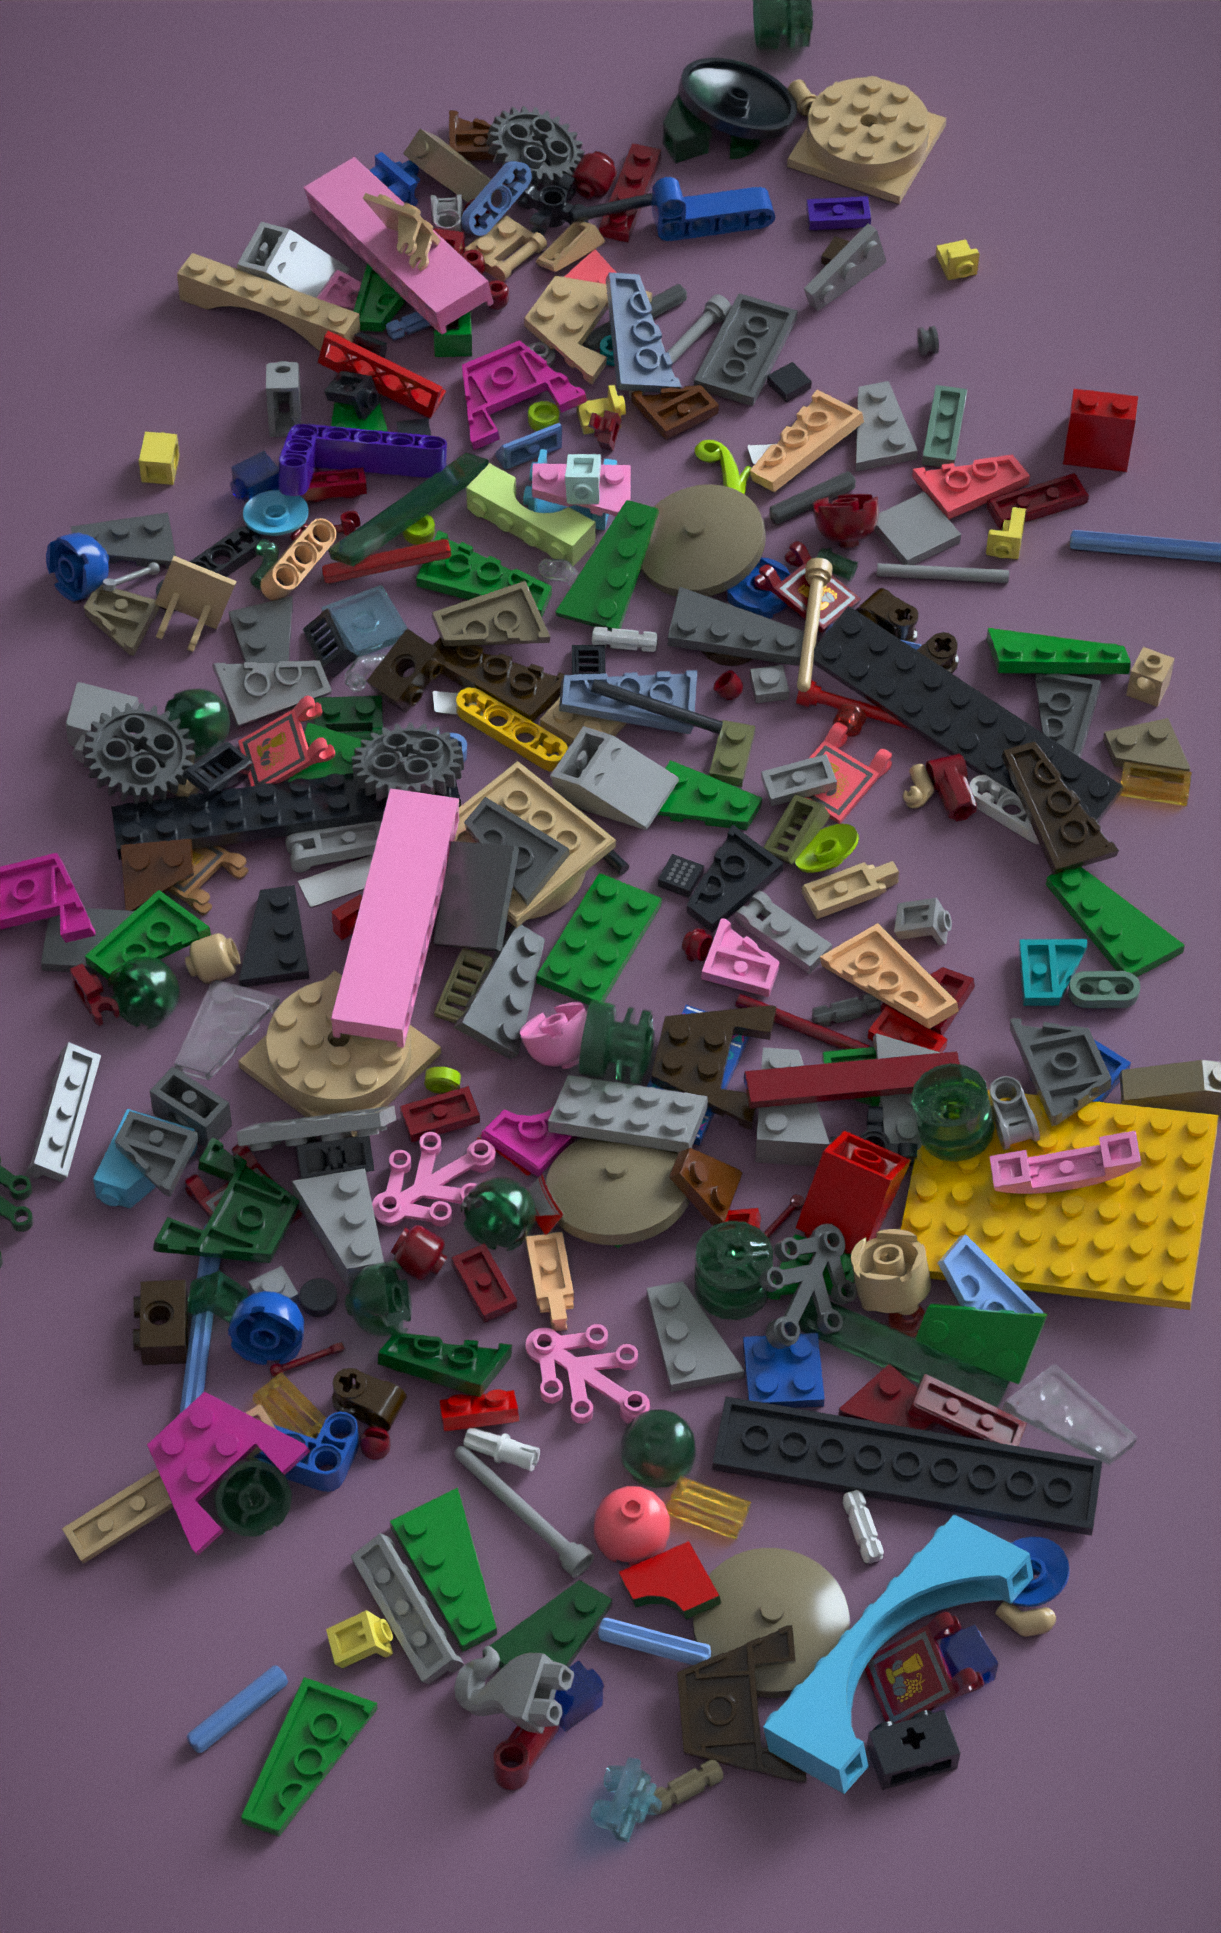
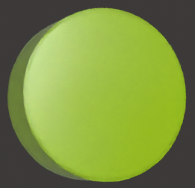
M539 401L532 404L528 409V424L535 431L545 429L560 422V411L551 402Z
M422 512L409 514L402 522L403 537L406 541L415 545L431 541L435 535V522L433 518Z
M431 1067L426 1070L424 1086L429 1091L443 1094L460 1089L461 1074L458 1071L448 1067Z

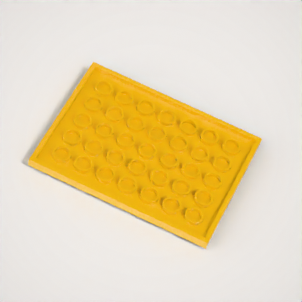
M963 1087V1089L935 1091L922 1145L917 1150V1159L914 1160L901 1230L913 1233L917 1236V1241L921 1244L923 1243L931 1279L946 1280L938 1265V1261L960 1236L966 1234L1021 1290L1185 1310L1191 1309L1218 1128V1115L1091 1101L1058 1125L1051 1126L1039 1096L1025 1094L1028 1105L1032 1109L1037 1121L1040 1140L1034 1142L1032 1139L1011 1144L1010 1149L1004 1150L990 1111L989 1090ZM1002 1098V1099H1000V1100H1002V1101H1010V1100H1012V1099H1011V1098ZM1136 1131L1142 1165L1119 1177L1082 1188L1049 1193H1005L995 1191L990 1156L1026 1150L1027 1157L1040 1156L1100 1145L1099 1137Z

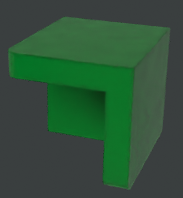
M471 311L458 318L459 329H446L447 332L442 335L437 330H434L435 357L472 356Z

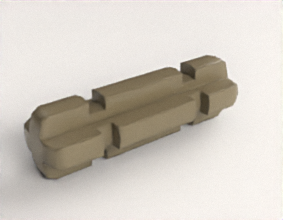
M711 1759L701 1764V1769L698 1771L694 1768L668 1782L667 1788L661 1786L650 1792L649 1802L655 1812L662 1814L671 1809V1804L674 1802L678 1805L704 1791L705 1785L711 1787L722 1781L724 1774L717 1761Z

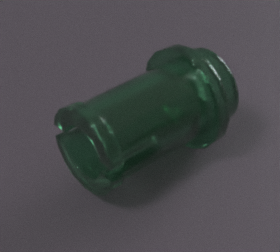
M821 548L816 558L828 560L832 564L833 574L851 582L859 562L832 552L833 548Z

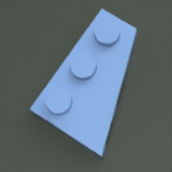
M966 1234L960 1236L938 1261V1265L960 1306L993 1311L1010 1310L1015 1313H1044Z

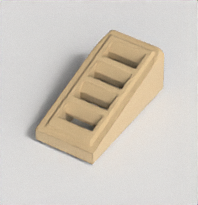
M584 221L576 222L536 260L538 266L557 272L598 248L605 240L595 225Z

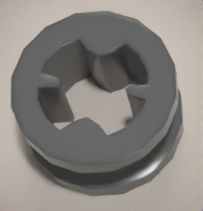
M929 326L928 330H924L923 327L917 329V344L921 356L927 355L929 351L932 354H938L939 339L935 326Z

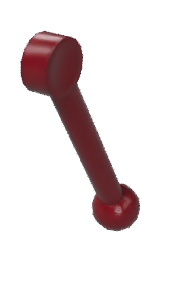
M801 1195L791 1196L789 1206L762 1235H758L757 1242L752 1244L755 1249L762 1250L765 1248L766 1240L793 1211L803 1208L805 1200Z
M343 1342L333 1344L328 1348L282 1365L274 1363L269 1369L270 1374L275 1378H279L287 1370L328 1355L339 1353L345 1350Z

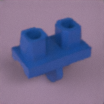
M383 152L375 155V166L369 171L403 202L413 206L417 205L418 199L415 198L414 193L417 184L420 182V178L417 176L419 167L411 160L405 161L403 164L400 161L395 163Z

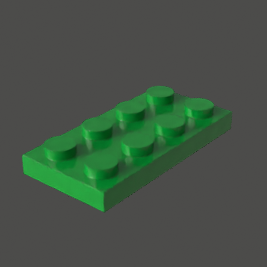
M599 873L536 975V983L600 1010L661 908L662 898Z

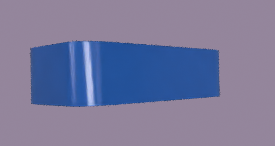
M665 177L656 181L652 188V215L658 236L664 241L762 229L771 225L776 217L769 193L763 187L683 197L679 182L675 178Z
M333 1413L325 1420L317 1439L274 1425L277 1430L305 1444L310 1450L285 1475L263 1452L258 1453L243 1463L246 1466L319 1491H335L343 1484L359 1448L357 1421L349 1413ZM338 1433L349 1434L348 1437L343 1439L334 1437ZM323 1465L335 1467L330 1471H321L319 1469Z

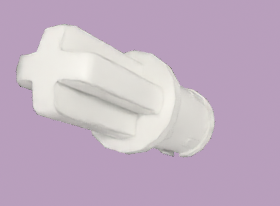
M469 1428L465 1434V1447L494 1457V1462L500 1464L504 1461L531 1472L538 1463L540 1448L510 1439V1435L506 1433L498 1436L478 1428Z

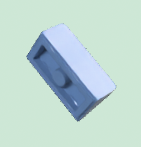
M560 423L504 444L495 452V456L504 470L539 457L541 449L547 450V453L560 449L562 447V426Z

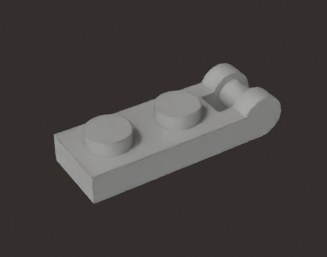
M376 821L319 829L289 835L285 840L287 851L292 854L290 856L292 870L295 872H305L314 865L373 855L381 822Z
M757 891L750 898V904L747 907L742 906L734 914L739 925L808 974L821 963L820 956L832 950L830 942L772 903L769 896L762 891ZM759 914L766 917L763 922L757 918Z

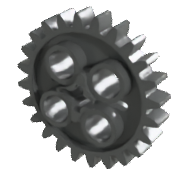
M522 106L520 112L514 107H511L509 113L503 110L500 117H495L487 133L488 139L486 144L490 146L488 154L495 155L493 163H502L503 166L510 161L525 163L531 170V182L536 189L539 183H542L544 187L551 186V183L554 186H558L560 179L565 174L572 177V173L585 151L581 150L582 141L575 140L578 135L577 132H568L570 124H559V116L554 119L549 118V111L547 110L543 115L539 114L537 107H534L532 112H529L525 106ZM517 170L513 171L515 178L517 177V173L519 172Z
M126 703L124 712H120L114 706L112 707L111 717L102 712L100 714V722L93 721L91 723V731L86 732L82 755H85L84 767H89L88 777H98L97 788L108 785V796H112L117 791L120 792V800L122 802L130 795L133 796L135 804H138L140 797L144 796L149 804H152L153 796L156 794L164 801L166 800L167 790L177 794L179 784L186 785L187 779L182 774L184 770L194 763V740L188 739L189 729H180V719L170 722L169 711L164 712L161 716L158 715L157 706L155 705L149 712L145 711L143 703L139 704L137 710H132L129 703Z
M409 723L405 729H402L399 724H395V730L393 731L383 727L382 735L370 733V741L361 740V748L354 749L355 756L352 757L354 780H357L359 789L365 788L367 796L376 793L377 801L388 797L390 788L432 795L438 792L445 795L447 794L446 786L454 788L456 786L455 779H461V771L464 770L462 747L458 746L457 738L450 739L449 732L440 734L439 727L429 731L425 723L419 729L414 728L413 723Z

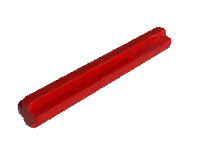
M441 539L325 564L322 566V574L327 584L448 559L451 557V548L447 539Z

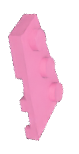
M533 463L532 497L566 507L578 505L589 508L591 514L602 516L603 513L617 516L625 501L630 500L631 465H601L599 504H568L565 484L567 464Z

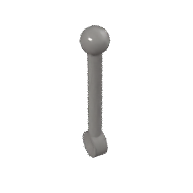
M152 562L148 564L147 568L117 579H104L103 589L113 591L117 585L147 574L157 575L160 571V566L158 563Z

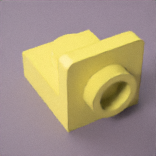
M966 239L936 246V256L947 280L977 274L979 252L977 249H970Z
M615 385L608 386V398L589 400L577 406V414L583 435L591 434L595 431V429L588 426L592 412L597 413L600 417L604 416L605 410L618 413L620 418L621 415L626 414L624 397L618 396Z
M1013 507L1011 519H1004L1002 531L992 529L988 531L987 555L1018 560L1026 509Z
M367 1610L326 1629L335 1665L341 1668L347 1667L374 1653H378L385 1658L393 1655L390 1644L393 1635L389 1624L384 1619L375 1616Z

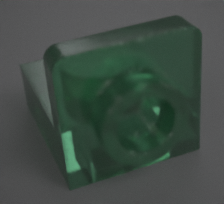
M220 1271L194 1279L190 1285L187 1311L192 1315L210 1311L230 1324L231 1317L238 1304L248 1297V1289Z

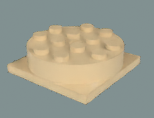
M877 76L853 78L841 82L835 81L832 86L827 87L813 101L808 113L807 128L788 157L787 167L900 204L945 128L946 118L928 112L920 98L910 91L907 86L880 79Z
M518 761L459 807V824L455 841L477 843L466 830L464 821L483 798L487 797L569 848L570 855L529 906L512 888L507 920L516 928L527 919L548 915L570 901L581 887L586 871L616 847V839Z
M334 970L325 980L306 985L286 998L273 1014L267 1034L238 1062L240 1069L302 1115L310 1117L388 1106L441 1054V1047L411 1025H409L404 1048L397 1047V1042L342 1033L340 1038L333 1037L331 1017L342 975Z

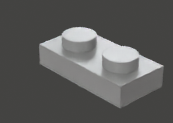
M827 754L761 771V779L771 807L790 802L795 794L809 797L837 789V781Z

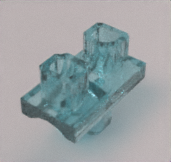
M628 1757L625 1766L608 1765L604 1776V1786L608 1792L615 1793L613 1801L598 1799L595 1801L591 1811V1818L595 1824L611 1830L615 1838L622 1842H629L636 1822L644 1823L647 1814H659L663 1805L660 1799L654 1796L657 1786L650 1782L651 1776L640 1768L641 1761L637 1758Z

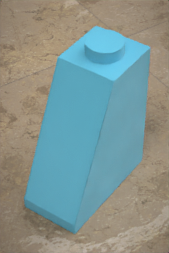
M127 1109L93 1178L96 1198L109 1206L120 1205L132 1208L156 1187L116 1148L115 1139L129 1111L191 1131H195V1129ZM196 1144V1146H195V1148H194V1150H193V1152H192L190 1158L195 1154V1152H196V1150H197V1144Z

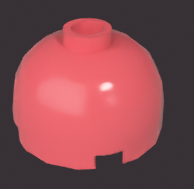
M626 1486L613 1490L603 1498L595 1513L594 1538L599 1550L608 1559L616 1562V1559L622 1562H629V1566H633L664 1551L670 1534V1517L664 1502L654 1492L643 1487Z

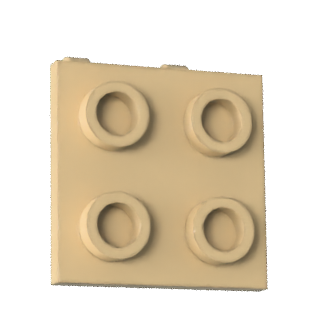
M365 193L363 200L385 226L398 231L397 250L399 253L402 254L405 247L408 246L405 253L407 256H410V266L415 268L418 261L421 260L417 268L420 271L426 269L429 264L427 256L431 244L438 246L440 239L433 232V226L420 216L421 211L409 203H404L403 206L396 204L391 198L383 194H379L376 197Z
M173 556L155 602L156 605L167 609L156 637L159 639L163 638L174 610L199 619L187 650L194 652L204 624L217 629L236 581Z

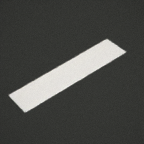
M373 855L299 880L298 883L310 907L364 889Z

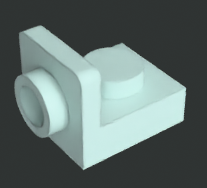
M568 454L565 473L566 499L568 504H599L601 454Z

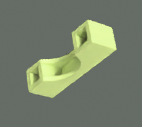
M490 463L466 487L467 509L474 515L483 517L497 525L502 531L510 532L519 537L529 546H535L546 552L556 561H562L573 567L595 544V521L570 507L554 513H538L525 508L516 499V478Z

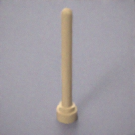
M823 558L809 560L805 570V578L810 585L797 680V688L801 692H806L810 689L823 587L830 582L832 576V564Z

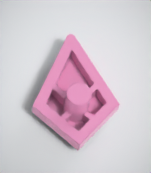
M337 270L333 273L317 298L353 311L361 282Z

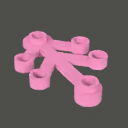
M434 1132L424 1133L419 1140L421 1156L414 1185L402 1191L404 1174L408 1173L411 1169V1156L405 1150L392 1152L389 1156L391 1173L385 1192L378 1194L372 1202L375 1219L380 1224L388 1227L400 1224L405 1218L432 1222L435 1226L443 1227L452 1220V1209L446 1202L462 1204L470 1209L478 1207L482 1203V1189L479 1185L468 1183L462 1188L443 1185L470 1169L479 1173L491 1170L496 1163L494 1146L486 1140H476L467 1148V1154L432 1174L435 1158L441 1152V1138ZM427 1142L436 1143L434 1147L425 1146ZM485 1151L487 1153L484 1155H478L475 1152ZM399 1159L406 1161L403 1165H396L394 1162ZM468 1193H474L477 1195V1197L469 1199L466 1198L465 1195ZM421 1198L439 1200L432 1204L431 1207L413 1204ZM395 1205L393 1209H386L384 1206ZM438 1211H444L447 1213L443 1217H438L435 1215V1213Z
M600 1324L591 1325L585 1333L560 1336L553 1329L539 1328L528 1335L526 1339V1352L532 1360L540 1364L542 1377L540 1396L543 1401L552 1404L560 1401L563 1396L562 1382L556 1378L555 1363L568 1371L572 1397L570 1415L576 1423L585 1424L593 1417V1404L587 1399L585 1383L620 1405V1416L626 1423L638 1425L648 1419L650 1401L644 1393L639 1391L628 1392L598 1372V1370L621 1368L623 1370L635 1368L638 1364V1350L631 1344H623L614 1353L575 1357L567 1351L585 1347L593 1350L605 1348L608 1343V1331ZM593 1334H600L603 1338L596 1341L591 1339V1336ZM544 1341L551 1343L547 1347H541L538 1345L539 1342ZM623 1354H630L633 1356V1359L626 1361L621 1356ZM548 1387L558 1389L554 1394H549L545 1390ZM636 1401L640 1402L641 1405L639 1407L634 1408L631 1407L628 1403ZM579 1407H585L588 1409V1412L578 1414L575 1410Z

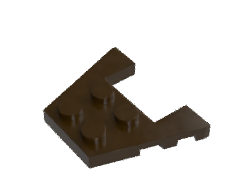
M769 1005L665 1016L651 1083L669 1091L707 1096L708 1107L711 1108V1112L721 1117L727 1115L739 1121L740 1126L752 1130L756 1108H749L747 1093L722 1089L733 1035L770 1040L776 1015V1006Z
M792 1625L784 1626L776 1632L751 1640L743 1646L726 1653L723 1652L677 1672L684 1755L708 1761L712 1759L720 1764L797 1783L807 1782L806 1772L771 1753L768 1747L763 1748L760 1736L754 1667L792 1664L796 1662Z

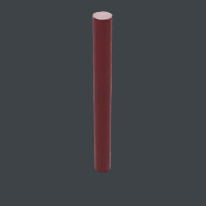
M743 994L738 996L735 1007L738 1008L769 1006ZM776 1008L774 1022L842 1050L871 1047L868 1044Z

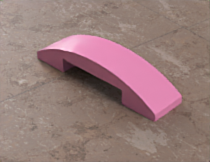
M1136 1131L1099 1137L1100 1145L1040 1156L1027 1157L1026 1150L990 1156L995 1191L1005 1193H1049L1082 1188L1119 1177L1142 1165Z

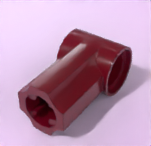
M955 754L926 761L927 773L934 790H937L948 818L958 822L967 820L969 816L976 813L977 803L968 784V772L963 756Z
M517 1725L509 1738L497 1745L494 1751V1778L496 1783L507 1790H516L523 1787L528 1781L529 1771L559 1731V1725L544 1727L542 1734L526 1731ZM514 1761L520 1765L515 1768H508L503 1764Z

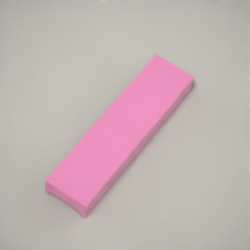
M355 157L304 186L311 211L362 260L368 263L381 278L441 335L447 332L446 325L482 303L488 306L493 304L489 281L434 230L433 232L438 236L440 242L438 246L431 244L427 256L429 258L427 268L423 271L417 268L421 260L418 261L415 268L410 266V256H407L405 253L408 246L405 247L402 254L397 250L398 231L387 228L363 200V196L365 193L376 197L379 194H383L391 198L396 204L403 206L404 202Z
M390 788L331 1017L333 1037L340 1038L342 1033L397 1042V1047L404 1048L443 890L451 841H455L459 824V798Z

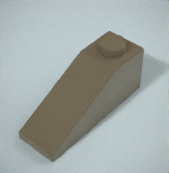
M421 128L403 153L423 171L455 194H462V199L467 202L475 199L491 181L489 177L442 139ZM495 190V191L492 193L491 199H492V197L494 196V194L496 193L497 190Z
M1196 1060L1124 1069L1119 1073L1122 1104L1213 1114L1221 1117V1062Z

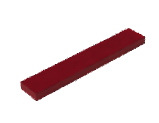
M957 1051L745 1071L743 1077L750 1109L963 1089L964 1085Z

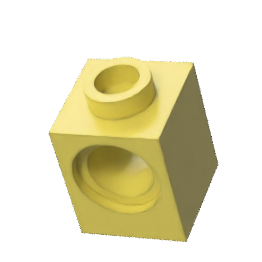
M145 432L139 457L141 482L174 485L180 457L177 434Z

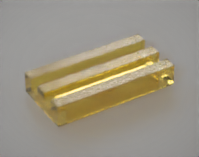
M1124 762L1121 778L1123 792L1120 796L1187 806L1192 772ZM1129 775H1130V776L1143 777V778H1149V780H1148V779L1135 778V777H1129ZM1163 781L1183 783V785H1181V784H1175V783H1168V782H1163Z
M282 1372L252 1395L253 1401L257 1405H262L269 1418L277 1426L300 1433L265 1397L266 1395L302 1429L303 1435L317 1439L327 1419ZM280 1386L316 1424L311 1426L275 1388Z
M679 1476L677 1486L674 1488L671 1499L666 1505L669 1515L735 1540L738 1539L751 1508L750 1501L683 1476ZM680 1501L688 1505L697 1507L701 1509V1511L706 1512L708 1514L718 1515L723 1518L734 1521L735 1524L732 1525L723 1522L721 1520L715 1519L713 1517L678 1505V1503Z

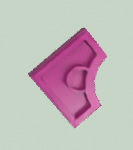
M554 1107L545 1113L532 1116L517 1115L504 1109L481 1133L482 1140L491 1143L495 1149L537 1177L578 1136L549 1132L548 1120Z

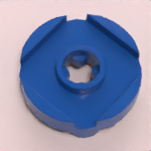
M760 558L756 567L745 579L727 590V601L735 607L771 619L774 614L785 609L787 604L771 591L754 589V579L760 574L759 569L764 565L772 566L781 581L787 578L790 573L778 561Z

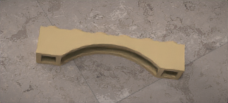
M191 253L177 272L180 300L207 310L215 307L234 306L261 312L295 330L318 351L321 350L324 336L328 331L350 342L353 341L354 334L360 332L359 313Z

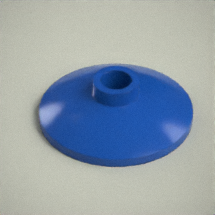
M1025 1537L1012 1542L1011 1544L1030 1553L1033 1576L1039 1577L1031 1580L1011 1604L1022 1607H1034L1045 1604L1057 1597L1065 1588L1070 1574L1069 1561L1063 1549L1055 1542L1042 1537Z

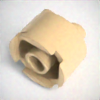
M887 1229L876 1232L877 1238L866 1242L865 1237L856 1244L851 1253L857 1293L862 1307L867 1311L899 1312L903 1315L916 1312L919 1308V1303L926 1298L931 1289V1278L923 1243H919L917 1236L913 1233L900 1229Z

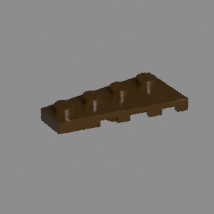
M441 638L433 644L446 659L441 674L465 688H477L532 722L560 696L561 681L565 674L559 673L558 676L545 673L544 667L532 663L529 667L512 662V657L501 653L499 655L484 653L483 647L477 645L444 646Z
M1035 741L1003 751L1001 755L1002 760L1053 875L1117 856L1118 848L1100 831L1102 827L1094 817H1089L1079 804L1081 800L1073 790L1069 791L1060 779L1061 774Z

